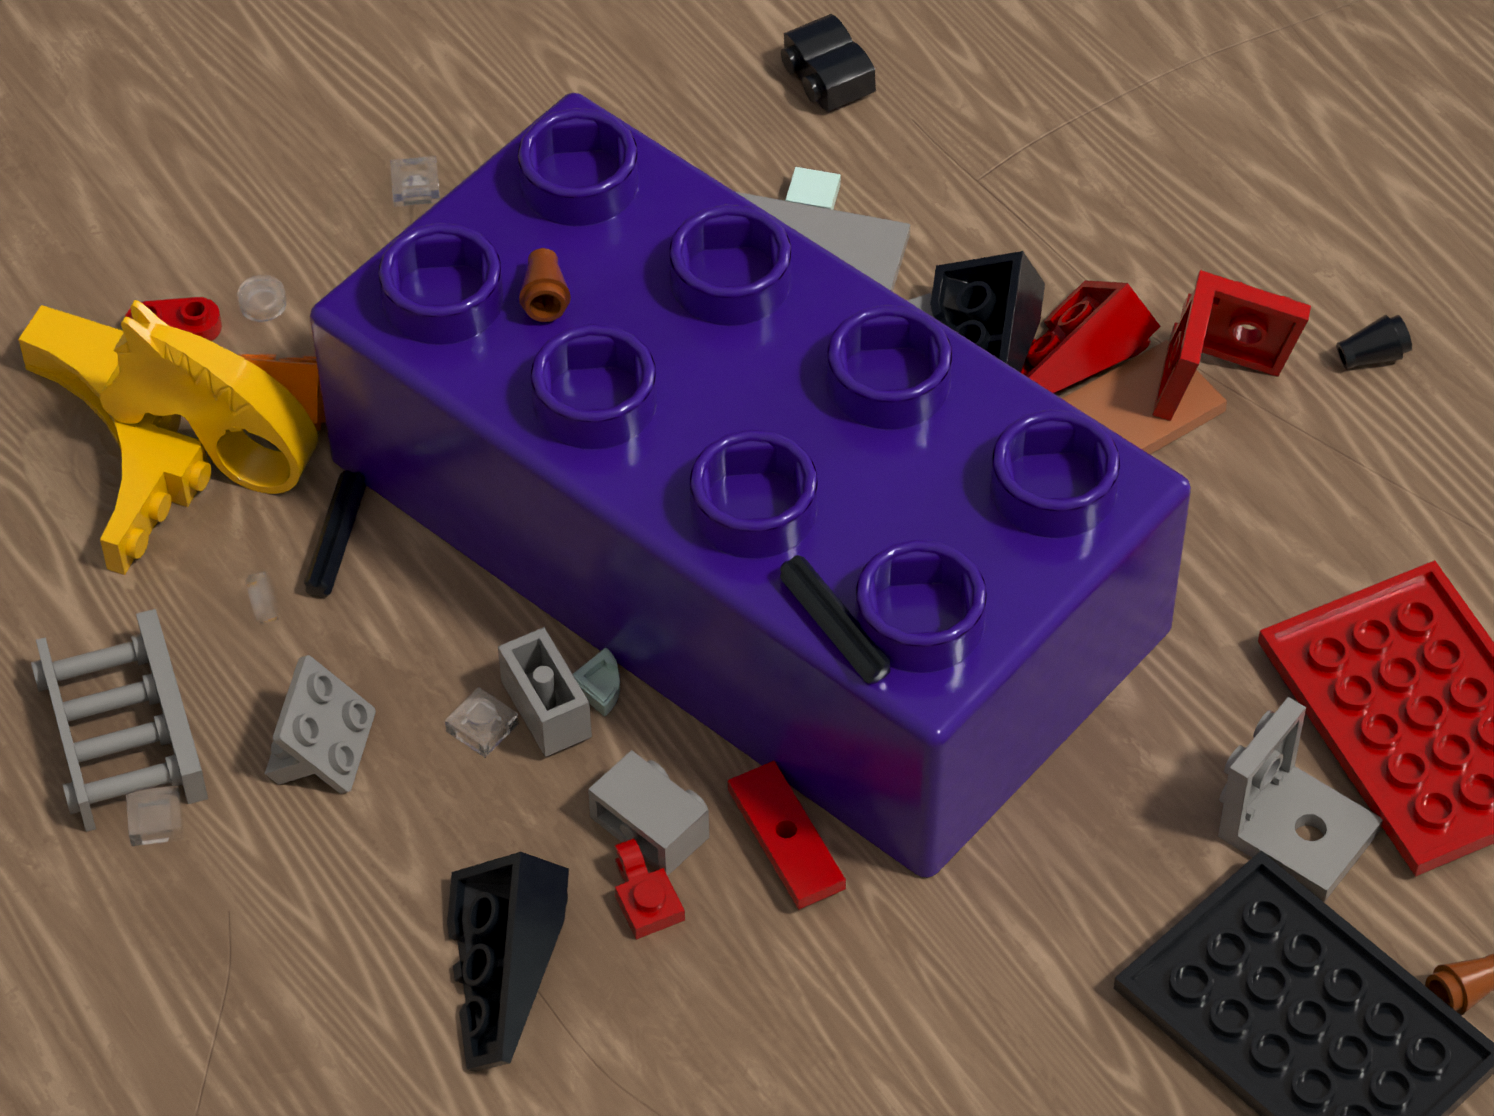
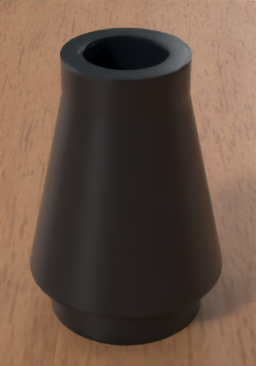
M1383 315L1346 340L1337 342L1336 347L1339 358L1347 370L1355 366L1402 360L1404 353L1412 351V341L1401 316L1396 315L1389 318L1387 315Z

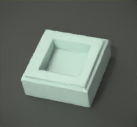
M795 167L785 201L833 210L840 188L841 174Z

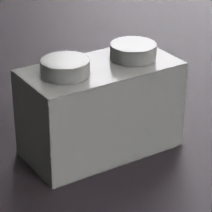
M545 627L498 646L501 682L545 757L592 737L589 701Z
M632 750L588 789L590 818L621 842L634 838L640 847L644 860L657 870L664 868L667 876L709 838V810L704 800L694 791H684L671 781L666 771L658 763L652 760L645 761Z

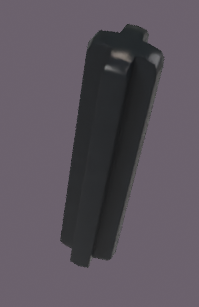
M345 470L338 477L304 580L305 590L311 596L317 595L325 598L332 592L366 488L365 477L360 472L353 473Z
M796 555L790 561H785L780 567L781 580L863 680L869 684H875L880 679L885 678L890 673L891 663L889 658L868 637L859 622L805 557Z

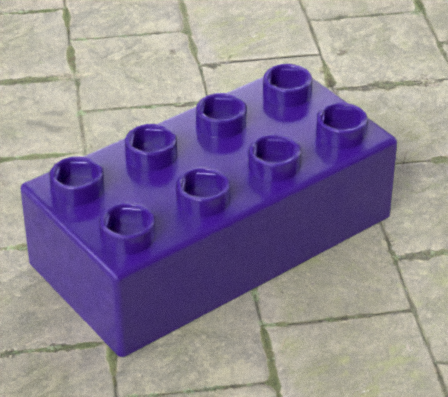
M569 93L560 99L318 301L311 309L310 322L331 457L335 464L344 470L362 473L365 477L364 482L366 486L599 651L607 648L619 665L761 765L775 761L790 786L920 877L928 878L936 875L1155 648L1172 628L1191 494V486L1185 476L579 93ZM540 248L550 249L556 253L558 265L571 295L570 303L563 315L550 322H540L529 317L519 301V295L528 267V256L532 251ZM796 555L805 557L859 622L868 637L889 658L891 663L890 673L885 678L880 679L875 684H869L863 680L781 580L780 567L785 561H790Z

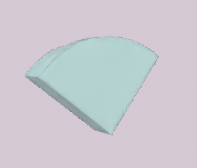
M604 648L573 673L589 704L604 717L613 709L620 694V674L617 661L607 648Z

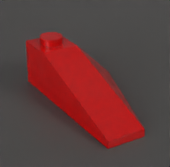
M1085 280L1044 321L1049 330L1037 340L1033 339L1021 373L1050 392L1055 393L1123 360L1139 355L1150 345V337L1161 326L1128 283Z

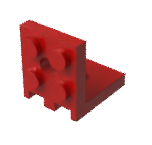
M1200 270L1197 275L1194 291L1192 294H1188L1183 304L1180 320L1178 323L1175 322L1172 327L1152 415L1169 421L1172 420L1199 366L1201 353L1279 377L1309 320L1311 305ZM1240 325H1251V326H1254L1255 328H1254V329H1247V328H1244V327H1242V326H1240Z

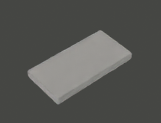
M736 192L840 259L845 258L848 264L893 292L910 237V224Z

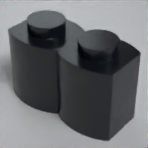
M829 14L784 33V48L781 49L782 62L790 74L796 73L800 78L804 91L811 102L817 101L824 110L829 112L876 92L875 68L870 58L852 40L845 26L835 15Z

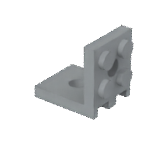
M1288 697L1275 713L1268 710L1262 716L1255 728L1254 739L1246 748L1242 745L1238 746L1229 757L1224 768V772L1228 774V781L1219 798V801L1223 803L1218 837L1252 858L1260 851L1264 852L1314 895L1325 902L1379 834L1383 820L1381 817L1295 766L1306 707ZM1302 826H1313L1321 831L1323 837L1316 841H1308L1301 838L1296 833V829Z

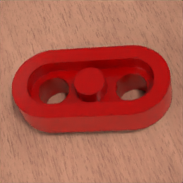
M190 297L141 302L158 318L173 328L190 332L209 341L216 339L221 332L220 311L218 306L210 299ZM130 308L125 317L133 319Z

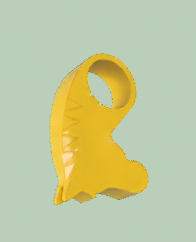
M134 300L131 305L133 319L124 317L122 320L123 334L113 350L117 352L118 365L100 395L103 409L116 420L126 424L139 423L146 413L156 416L181 415L189 422L214 464L229 479L247 489L266 494H279L291 490L299 481L318 442L317 430L300 402L287 388L250 361L203 337L168 326L143 303ZM246 429L248 433L268 440L281 452L271 450L256 443L243 430Z

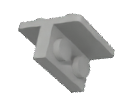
M310 655L299 658L273 734L271 756L265 775L280 785L316 774L340 794L351 791L376 713L375 708Z

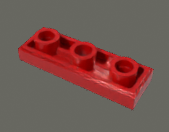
M775 761L728 780L730 795L798 910L846 889L844 875Z

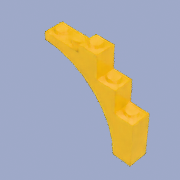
M41 305L18 339L25 368L30 372L60 384L82 399L107 425L121 450V485L115 510L100 538L107 569L125 575L134 559H139L144 554L148 545L149 535L157 522H162L167 517L171 502L188 507L197 491H203L206 488L211 476V464L208 463L206 450L199 439L177 433L181 422V415L156 416L146 413L139 423L126 424L116 420L103 409L100 395L118 365V355L113 350L123 334L122 330Z

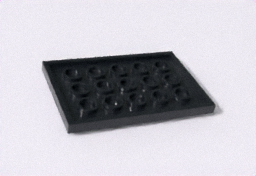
M1262 851L1257 853L1115 977L1113 989L1260 1116H1449L1494 1074L1493 1041Z

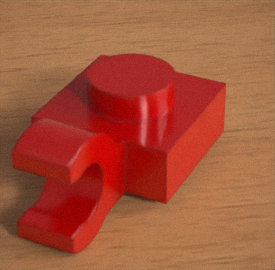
M634 838L615 845V850L619 858L615 859V863L625 883L615 886V898L635 939L637 940L685 921V910L664 868L648 873L644 857Z

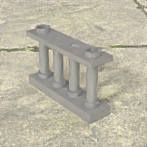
M156 609L136 614L140 634L131 636V642L52 662L46 637L36 640L41 660L31 662L38 692L49 690L72 782L62 784L70 815L81 812L86 832L96 829L90 807L92 803L171 783L172 787L183 785L188 804L208 799L201 765ZM135 661L138 662V665L149 664L151 674L143 675V681L65 702L62 701L58 681ZM149 701V705L160 703L162 714L153 716L154 722L73 743L68 724L70 721ZM159 741L161 746L168 744L172 746L174 755L165 757V763L84 784L79 766L80 762Z

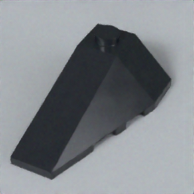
M1023 251L936 265L930 301L932 315L941 323L1021 373L1040 324L1045 283Z
M517 852L452 872L447 927L449 938L457 941L460 961L453 965L455 981L463 984L465 1003L459 1012L467 1070L477 1072L511 1063L565 921L566 905L568 902L569 868L523 852Z

